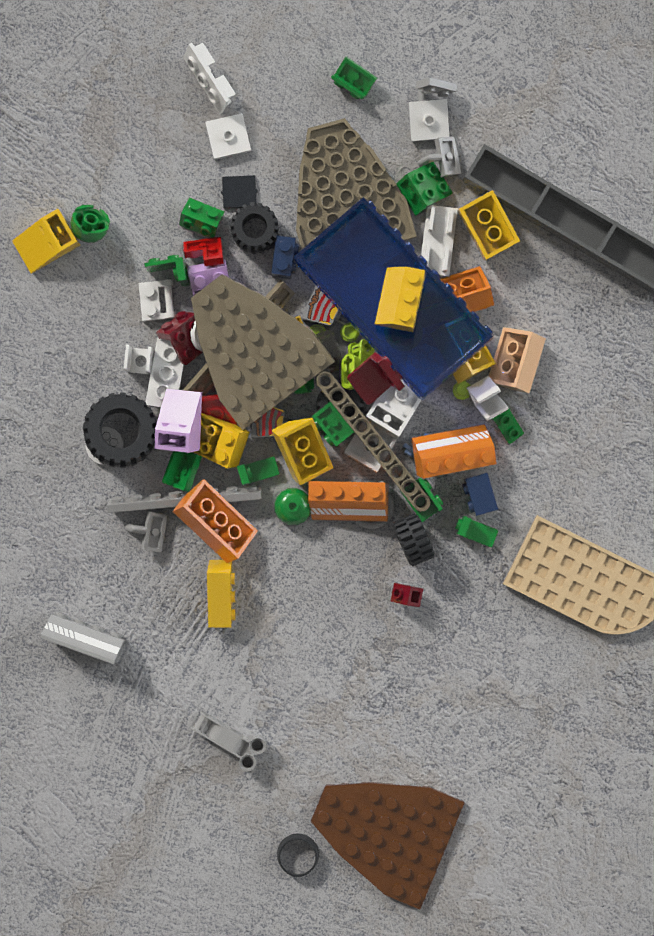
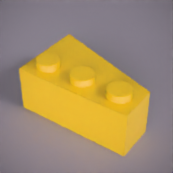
M209 560L207 569L208 628H231L232 621H236V609H232V603H235V591H232V585H235L232 561L226 563L224 560Z

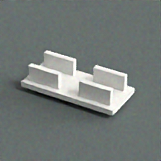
M190 43L183 58L218 113L222 114L226 106L231 104L230 98L235 96L236 93L224 75L216 79L214 78L209 66L214 64L215 61L205 45L201 43L194 46L193 43Z
M430 205L427 208L419 269L425 270V274L449 277L458 208Z
M157 337L146 405L162 407L166 389H180L184 365L181 364L170 340Z

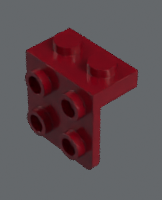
M185 311L177 313L174 319L164 323L161 329L156 332L159 339L170 340L183 365L189 364L203 353L195 348L191 341V329L195 325L194 313Z
M376 352L347 376L348 382L367 405L372 404L391 386L398 391L405 387L401 381L403 377L397 370L393 371L390 367L393 365L386 356L382 357Z

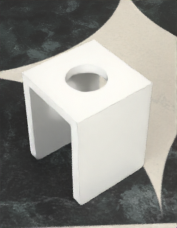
M126 345L124 370L128 373L151 375L155 350L152 347L139 349ZM138 356H144L147 360L143 367L136 365V358Z
M489 376L467 387L475 407L487 421L509 409L498 396V393L501 392L499 387Z

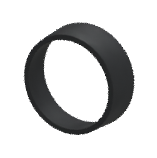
M300 833L291 834L285 837L279 844L277 860L280 867L287 874L294 877H302L309 874L317 865L319 850L315 841L309 836ZM293 840L307 842L315 853L313 867L302 874L291 873L281 864V851L287 843Z

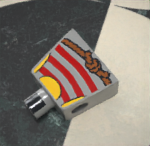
M316 285L301 319L331 328L334 321L345 325L349 314L340 311L342 301L319 285Z

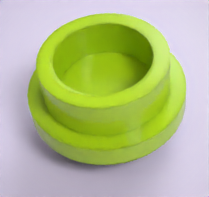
M346 323L341 327L340 335L347 342L355 341L359 336V328L354 323Z
M466 381L459 384L456 383L453 386V395L459 400L469 398L470 394L467 387L471 385Z

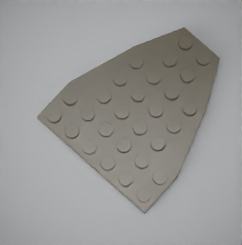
M345 118L310 127L307 130L299 169L296 232L306 267L417 237L406 198L401 194L374 150L364 142L358 132L351 127Z
M223 274L191 298L199 342L219 400L242 430L335 362L312 329L304 326L295 317L290 316L262 294L231 280V278Z

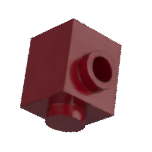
M394 583L390 602L420 607L424 588Z

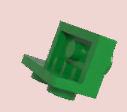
M347 56L343 59L336 73L331 76L336 86L341 89L346 88L350 91L349 94L358 100L359 98H366L378 79Z
M189 197L181 212L179 225L205 237L214 238L225 211Z
M173 451L162 483L190 492L202 456L191 452Z

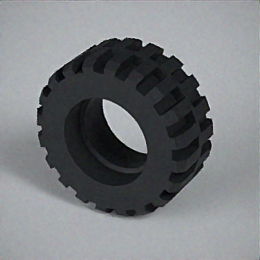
M120 392V394L111 393L105 398L103 396L98 399L99 401L96 404L93 403L89 412L86 413L85 422L83 423L85 443L93 457H96L102 464L105 463L113 468L134 466L146 459V456L151 453L155 444V428L157 425L153 411L146 405V402L139 400L133 394L130 396ZM115 413H126L132 416L138 424V437L132 445L126 448L112 447L104 440L102 435V427L105 420Z

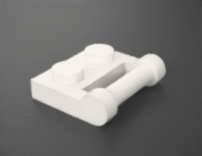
M172 279L139 283L143 322L175 318ZM164 287L166 313H161L159 288Z

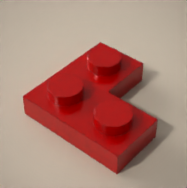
M221 237L183 242L185 259L203 256L204 266L224 264Z

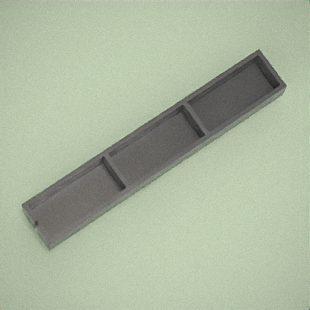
M485 144L483 145L463 179L464 183L483 194L493 190L503 206L654 294L653 243Z

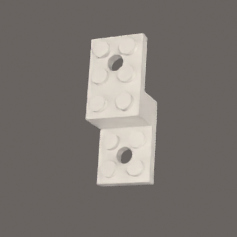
M395 368V370L403 377L401 381L405 385L403 390L407 392V398L399 399L397 397L398 390L391 386L376 399L366 415L367 420L390 449H392L429 388L398 368ZM364 421L362 422L358 431L365 430L366 423ZM355 434L344 454L377 473L381 465L366 450L363 442ZM372 436L368 441H372L377 445L378 438ZM384 451L381 453V461L384 462L389 452Z

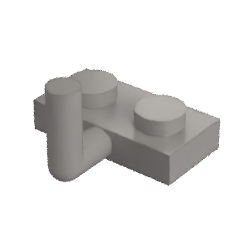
M430 77L416 81L418 101H426V94L433 93L438 94V97H448L450 93L457 92V84Z
M455 137L435 139L437 154H429L417 162L418 166L422 167L430 162L439 161L441 177L459 176L461 174Z
M147 511L145 527L126 524L125 530L143 534L142 550L162 553L168 515Z

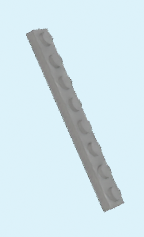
M247 485L245 488L231 486L227 487L226 490L214 488L228 502L262 499L261 486L257 487V485ZM179 491L170 492L169 495L153 493L147 497L133 495L125 499L117 496L108 501L107 511L111 513L176 507L187 493L180 494Z

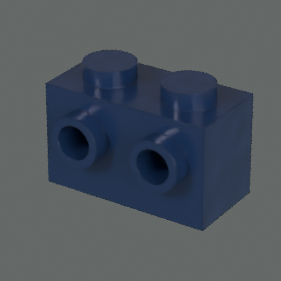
M276 236L272 277L291 279V275L295 274L296 263L293 261L294 255H298L299 250L296 238Z
M488 472L464 479L465 483L462 484L464 494H468L470 502H467L470 513L478 516L499 510Z

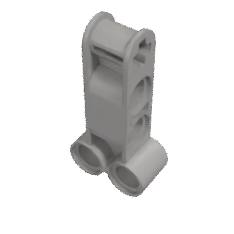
M200 711L199 719L191 728L198 734L239 757V766L243 771H252L257 764L256 755L262 754L266 749V739L261 735H256L250 739L208 713ZM205 718H206V719H207L206 722L204 723L203 727L200 729L202 723L204 722V720H205ZM260 740L263 743V748L255 749L253 742ZM245 757L252 758L253 765L246 766L243 763V759Z

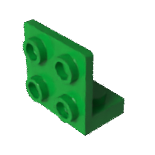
M430 162L407 173L396 183L415 216L421 214L430 205L453 193L444 177H441V173L434 162Z
M179 255L168 256L166 260L152 258L148 260V263H144L149 273L173 269L174 278L182 286L190 285L186 262Z
M331 402L312 416L318 431H324L326 434L324 439L331 447L335 445L337 448L340 443L354 433Z
M420 477L415 481L429 497L430 507L425 511H418L405 496L404 498L415 514L419 516L421 522H424L435 513L443 510L441 507L443 502L438 495L432 494L430 491L432 486L428 480H423ZM413 482L405 487L404 490L407 492L411 491L414 487ZM419 497L416 500L417 506L425 504L424 497Z

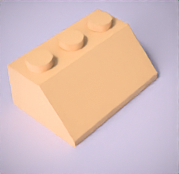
M503 327L494 356L496 364L491 367L489 377L498 386L530 393L546 338L534 332Z

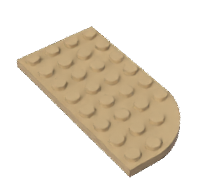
M536 515L505 577L504 585L596 631L606 634L634 632L654 620L653 572Z

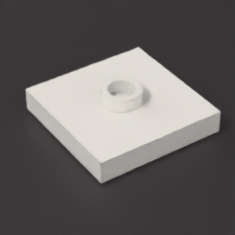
M447 99L408 102L411 141L449 137Z
M242 113L205 122L214 160L251 152Z

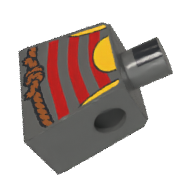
M274 406L252 423L251 438H275L272 433L273 429L296 419L285 418L286 410Z

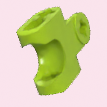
M364 338L359 344L356 342L349 344L348 354L343 357L341 364V383L343 388L348 390L354 389L348 382L347 376L374 353V345L370 339Z

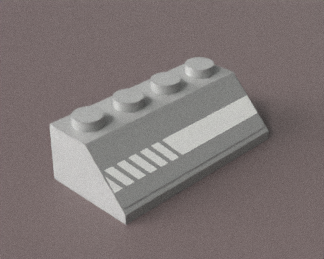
M62 612L50 615L40 635L42 639L111 664L119 660L126 639L122 638V634L112 631L108 633L101 626H88L86 621L75 618L74 621Z

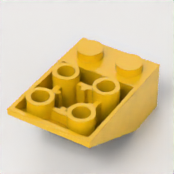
M59 209L45 215L12 240L31 274L80 246L79 241L74 236Z
M201 413L200 450L194 451V453L225 468L237 467L250 431L242 430L235 424Z

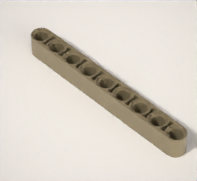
M326 371L320 372L316 377L318 387L412 506L418 511L427 510L430 507V499L334 376ZM323 375L330 377V383L326 386L320 384V378ZM336 390L342 393V398L339 401L332 399V393ZM353 406V415L346 416L344 414L345 407ZM359 421H364L366 423L365 430L357 431L356 424ZM376 436L378 438L376 446H369L368 440L370 437ZM387 451L390 454V458L388 461L383 462L380 459V455L382 452ZM395 467H401V474L397 477L393 476L392 470ZM407 482H413V489L408 492L405 491L404 485ZM419 497L425 498L423 506L416 505V500Z

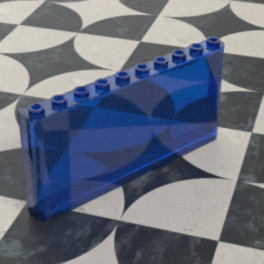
M363 197L294 256V260L380 356H386L393 365L390 367L400 373L405 384L423 401L493 339V332L487 325L483 326L479 322L480 318L474 311L470 312L466 308L467 304L461 297L457 298L453 294L454 290L448 283L444 284L440 280L441 276L439 273L427 266L428 262L426 259L414 252L415 248L413 245L401 238L402 234L400 231L388 224L389 220L384 214L380 215L376 211L377 208L373 202L367 201ZM388 267H411L425 270V280L414 332L375 325Z

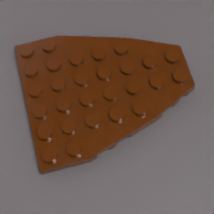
M380 782L326 784L311 818V823L344 860L384 895L421 910L465 802L430 786L396 785Z

